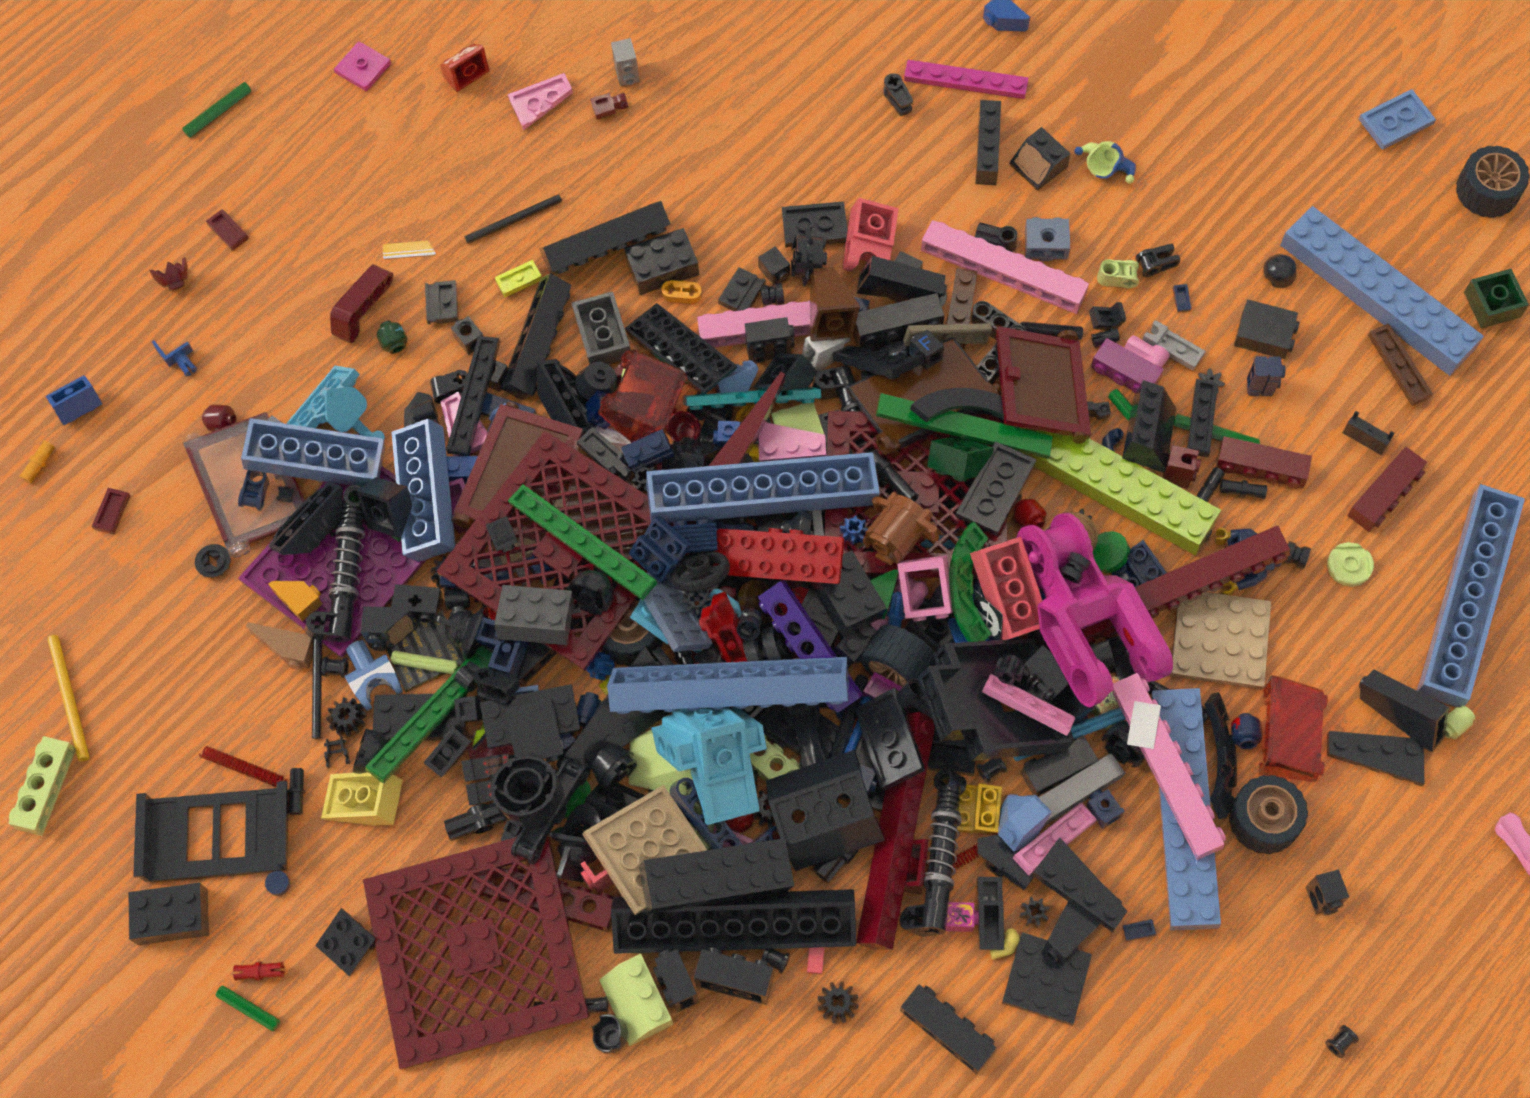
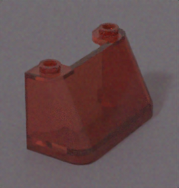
M628 350L622 355L620 359L622 361L621 367L626 369L617 390L612 394H606L600 402L602 405L598 412L599 415L631 443L661 429L663 430L667 426L687 380V374L680 368L637 350Z
M1271 675L1263 688V698H1266L1265 705H1267L1265 741L1262 748L1264 763H1259L1258 775H1276L1285 779L1316 782L1319 775L1324 773V761H1321L1323 709L1327 707L1328 697L1324 695L1322 689L1281 676Z

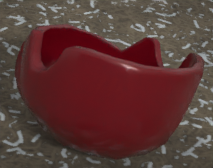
M679 411L672 414L668 419L666 431L674 442L681 440L682 437H691L697 441L701 435V424L692 413Z

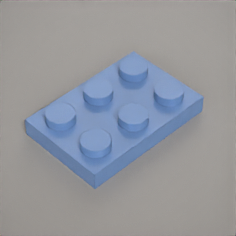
M1412 89L1360 114L1359 121L1382 150L1433 125L1436 120Z

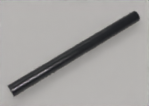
M557 194L464 236L467 244L558 204L562 202V199Z
M315 625V629L320 628V625ZM313 639L312 739H321L322 640Z

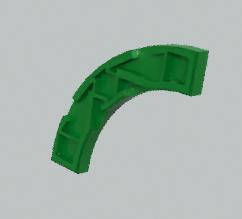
M975 522L970 523L958 539L949 568L952 609L960 630L968 642L986 641L992 634L982 620L972 597V594H974L973 561L970 553L981 550L989 539Z

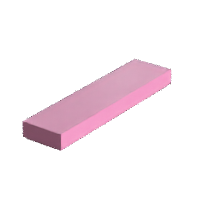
M990 674L982 690L988 696L1066 736L1070 732L1076 718L1012 684L1002 683L993 674Z
M1080 802L1016 853L1013 859L1030 876L1059 837L1068 845L1092 826L1097 819Z

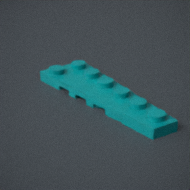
M808 386L802 389L783 390L780 392L776 403H788L789 400L814 403L815 398H821V389ZM767 390L683 396V405L689 406L690 410L703 409V405H711V408H722L724 404L733 403V406H746L748 402H754V405H756Z

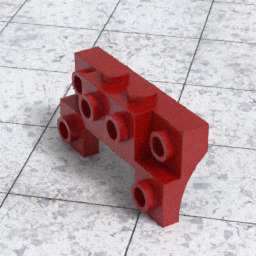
M726 592L713 595L711 605L702 609L701 618L699 619L702 631H707L709 638L717 641L721 657L724 661L726 660L727 663L747 662L742 643L743 639L737 633L739 619Z

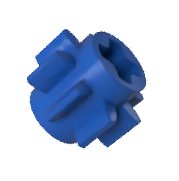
M857 516L849 520L845 518V526H840V533L843 534L844 541L850 542L852 546L858 542L863 543V535L865 536V532L868 530L864 528L866 521L857 519Z
M599 652L586 669L590 673V677L597 680H605L606 675H611L615 664L610 658V654Z

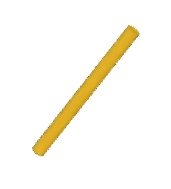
M51 635L47 640L77 759L79 762L87 761L90 757L58 635Z

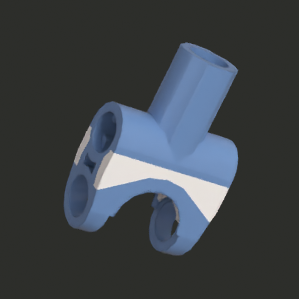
M363 640L353 642L346 648V652L356 670L345 675V678L366 711L372 709L370 693L376 686L381 684L388 685L392 690H395L396 694L403 692L398 676L386 654L374 660Z

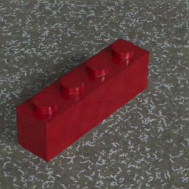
M1224 436L1220 444L1216 467L1227 474L1236 473L1249 479H1263L1271 484L1280 483L1290 488L1298 489L1304 488L1308 480L1312 456Z
M1405 446L1353 505L1347 516L1368 532L1374 526L1379 528L1386 519L1383 515L1387 511L1392 513L1400 503L1397 499L1401 495L1405 498L1413 488L1410 484L1414 480L1419 482L1426 471L1423 469L1428 462Z

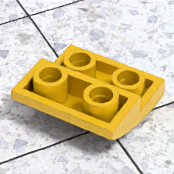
M978 784V786L967 785L966 790L960 796L959 812L961 813L962 820L957 830L967 833H998L1002 787Z

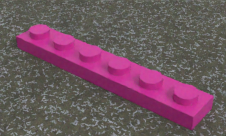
M907 60L904 81L1025 99L1028 77Z

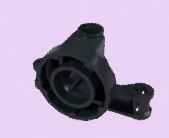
M526 755L507 761L497 770L491 783V797L502 815L509 820L522 822L523 829L512 845V856L523 857L532 865L538 862L546 838L553 826L563 821L567 812V803L575 790L587 781L591 771L589 765H581L574 762L573 758L567 757L555 774L551 765L542 758ZM525 791L527 793H536L532 798L522 800Z

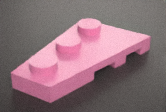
M565 73L510 93L508 98L523 130H525L573 92Z
M459 392L440 401L449 438L462 396ZM480 420L470 454L482 448L488 434Z
M765 423L759 434L760 462L827 456L826 437L824 434L771 423Z

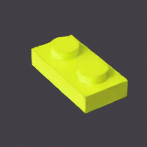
M531 260L496 276L495 281L505 298L540 282L542 276L534 261Z

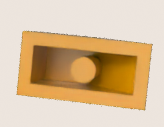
M271 581L268 584L277 597L302 622L323 604L319 598L321 593L314 585L309 587L304 581Z

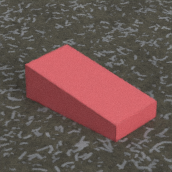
M825 947L809 948L807 973L822 974Z

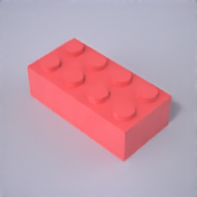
M1018 537L970 553L985 599L1003 614L1000 640L1011 639L1040 629L1037 606L1042 602V598L1022 538Z

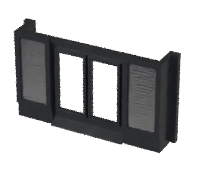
M287 781L277 782V788L155 799H152L146 793L136 794L133 877H140L145 882L287 870ZM246 803L245 857L220 859L221 805ZM213 806L212 859L188 861L189 808Z

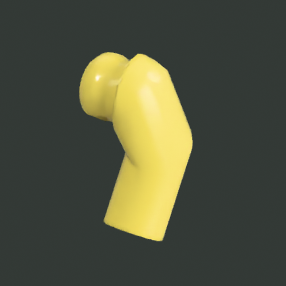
M1010 928L1005 931L1004 950H989L992 960L1014 953L1020 941V936L1015 929Z

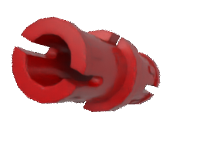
M262 961L251 965H234L233 971H243V973L233 974V978L235 981L243 979L262 981L263 978H283L285 971H275V969L285 968L283 962L263 964Z

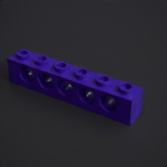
M785 580L780 581L758 596L761 609L764 613L770 614L774 620L772 621L774 628L778 633H783L787 639L785 641L787 647L791 652L795 651L800 659L837 657ZM779 603L786 604L788 608L786 615L778 612L777 606ZM792 622H797L800 625L801 631L799 634L791 631L790 626ZM805 641H809L814 645L813 653H807L804 650L803 645ZM849 673L848 701H843L841 704L826 702L827 706L831 710L835 709L837 713L863 695Z

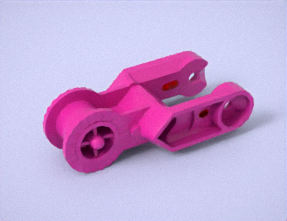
M1064 512L1053 518L1050 529L1043 531L1035 525H1028L1019 530L1016 538H1022L1037 586L1042 589L1046 596V599L1037 606L1040 632L1072 691L1084 706L1092 707L1101 703L1114 690L1112 677L1104 663L1096 658L1081 631L1085 627L1110 618L1129 652L1133 670L1135 673H1138L1140 679L1145 678L1146 682H1151L1171 674L1173 670L1172 654L1132 583L1116 575L1103 576L1093 558V548L1088 532L1078 518ZM1070 552L1078 553L1091 562L1088 570L1083 572L1080 584L1065 579L1060 573L1061 567L1068 562L1067 557Z

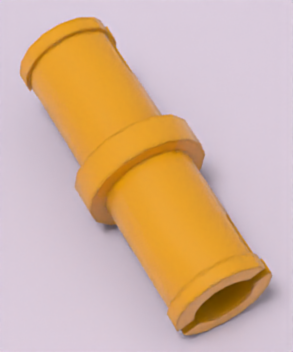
M43 440L34 456L31 455L29 457L30 461L19 477L32 484L41 468H45V462L56 447Z

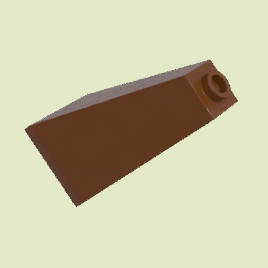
M834 267L813 269L810 282L811 342L852 338L860 309L859 303Z

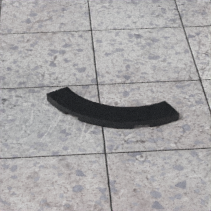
M950 388L935 391L921 397L910 407V410L925 422H929L936 416L947 413L952 409L977 412L983 410L1004 421L1002 396L979 389Z
M1216 692L1212 693L1204 704L1215 736L1218 764L1216 784L1210 801L1218 818L1224 819L1227 818L1234 802L1232 789L1237 785V758L1235 744L1232 741V735H1229L1226 723L1229 720V716L1221 694Z

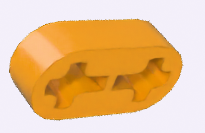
M671 280L665 282L661 288L662 297L667 302L695 304L702 298L701 287L695 282ZM673 288V289H674L673 293H672V294H668V292L670 291V289ZM691 290H695L693 296L689 295V293H691Z

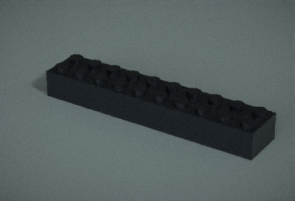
M854 889L786 891L647 914L645 909L637 915L633 913L623 896L613 897L611 906L614 954L655 953L667 949L687 952L701 951L702 949L708 951V948L752 950L856 946Z

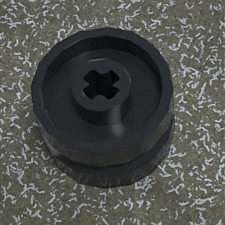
M773 625L764 628L761 636L759 635L756 639H743L742 641L747 662L791 660L782 634L778 633Z

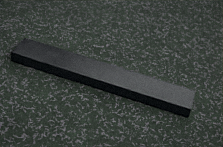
M478 336L446 449L448 454L469 456L501 343L499 338Z

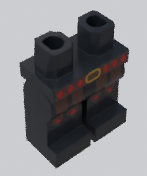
M508 753L461 761L465 782L489 777L488 781L466 785L469 806L493 800L491 797L493 777L497 770L504 763L515 758V755Z

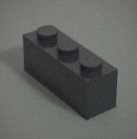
M1084 736L1074 739L1075 742L1063 752L1044 754L1045 756L1038 760L1032 758L1024 763L1025 767H1023L1021 775L1033 795L1038 797L1098 761Z

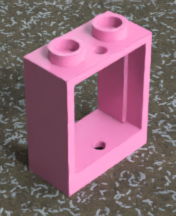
M947 555L905 560L898 563L905 617L913 618V621L926 620V616L935 615L936 619L949 617V613H952L953 609L950 596ZM939 568L944 606L913 610L908 572Z

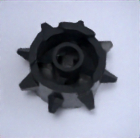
M808 227L804 235L794 236L791 249L794 250L793 260H791V275L801 278L804 287L807 281L811 279L813 269L823 268L822 265L827 264V253L823 252L826 245V237L811 236L810 228Z

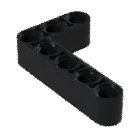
M979 301L973 306L972 323H990L992 330L989 336L996 341L997 327L995 325L1026 331L1021 324L986 301ZM997 343L977 365L991 385L1000 376ZM986 367H993L995 369L989 370Z

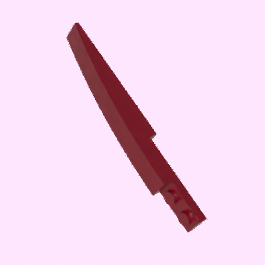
M780 372L709 466L741 464L745 461L785 383L784 373ZM688 521L691 525L696 524V521Z

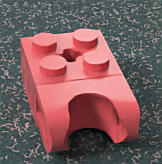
M862 198L857 199L850 211L843 270L852 272L858 265L859 260L868 262L872 256L890 260L899 208Z

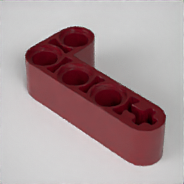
M372 264L331 310L330 325L333 336L349 343L355 342L360 332L359 320L390 287L394 277L393 273Z

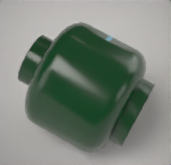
M390 320L380 324V328L376 332L380 346L385 352L395 354L406 347L405 344L408 341V337L400 323L391 322Z

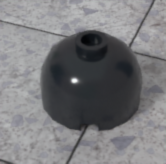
M582 571L575 576L567 587V591H572L573 601L575 599L580 603L578 607L590 614L601 615L603 611L606 613L614 599V587L608 576L601 571Z
M1127 721L1115 723L1102 737V742L1104 740L1106 742L1104 748L1109 754H1113L1119 763L1125 765L1126 762L1133 764L1131 767H1139L1145 760V757L1139 746L1127 745L1130 730Z
M365 729L355 758L353 773L362 774L367 772L365 770L366 765L388 743V739L383 734Z

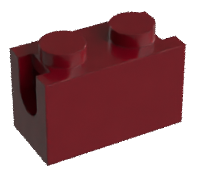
M1172 445L1168 455L1166 471L1163 473V479L1178 487L1188 489L1190 482H1195L1196 475L1199 472L1201 460L1197 459L1199 451Z

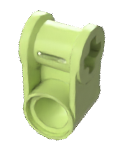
M1107 259L1100 265L1097 281L1106 287L1134 288L1139 285V279L1137 278L1139 263L1133 260Z

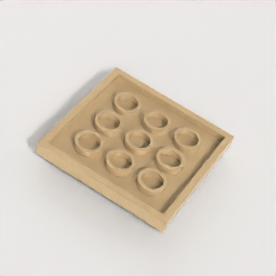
M1205 592L1195 601L1186 600L1180 603L1181 605L1177 608L1172 653L1173 670L1170 676L1263 690L1265 685L1271 601Z
M664 785L583 832L584 838L635 915L646 909L639 865L643 860L707 850Z

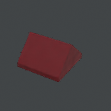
M928 839L913 840L904 892L922 893Z

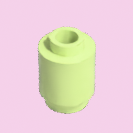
M1463 705L1456 707L1448 714L1445 737L1457 739L1473 725V721L1476 718L1468 707Z

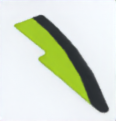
M483 722L481 730L476 731L473 750L486 738Z

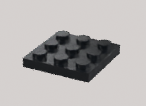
M1022 932L1002 1004L1073 1026L1092 954L1077 950L1060 967L1057 963L1051 962L1046 957L1043 951L1047 942L1046 939Z

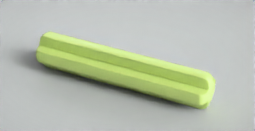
M393 651L391 656L392 663L449 674H453L458 669V663L453 660L401 651Z

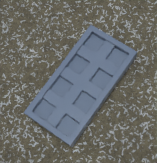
M671 574L663 583L656 580L657 585L644 598V601L672 650L677 652L708 649L712 645V641L708 634L702 631L699 619L692 610L690 613H687L689 604L684 605L682 603V600L686 599L681 590L673 585Z

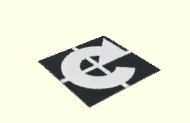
M975 591L974 605L978 608L986 627L992 633L989 639L991 641L1000 640L1003 614Z

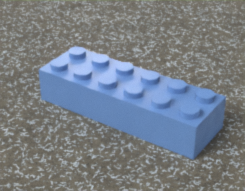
M250 418L241 461L245 470L362 487L375 477L380 478L385 444L382 438Z
M426 419L391 432L396 483L407 486L412 502V508L401 536L402 553L404 556L418 562L450 552L455 548L443 426L430 419Z

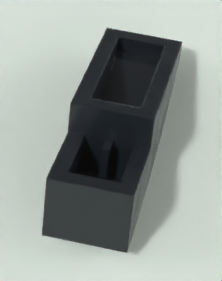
M977 877L979 950H1004L1002 877Z

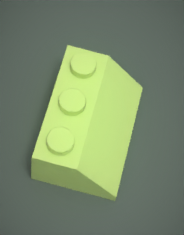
M641 954L618 964L599 979L615 1016L621 1019L627 1027V1042L629 1046L674 1025Z

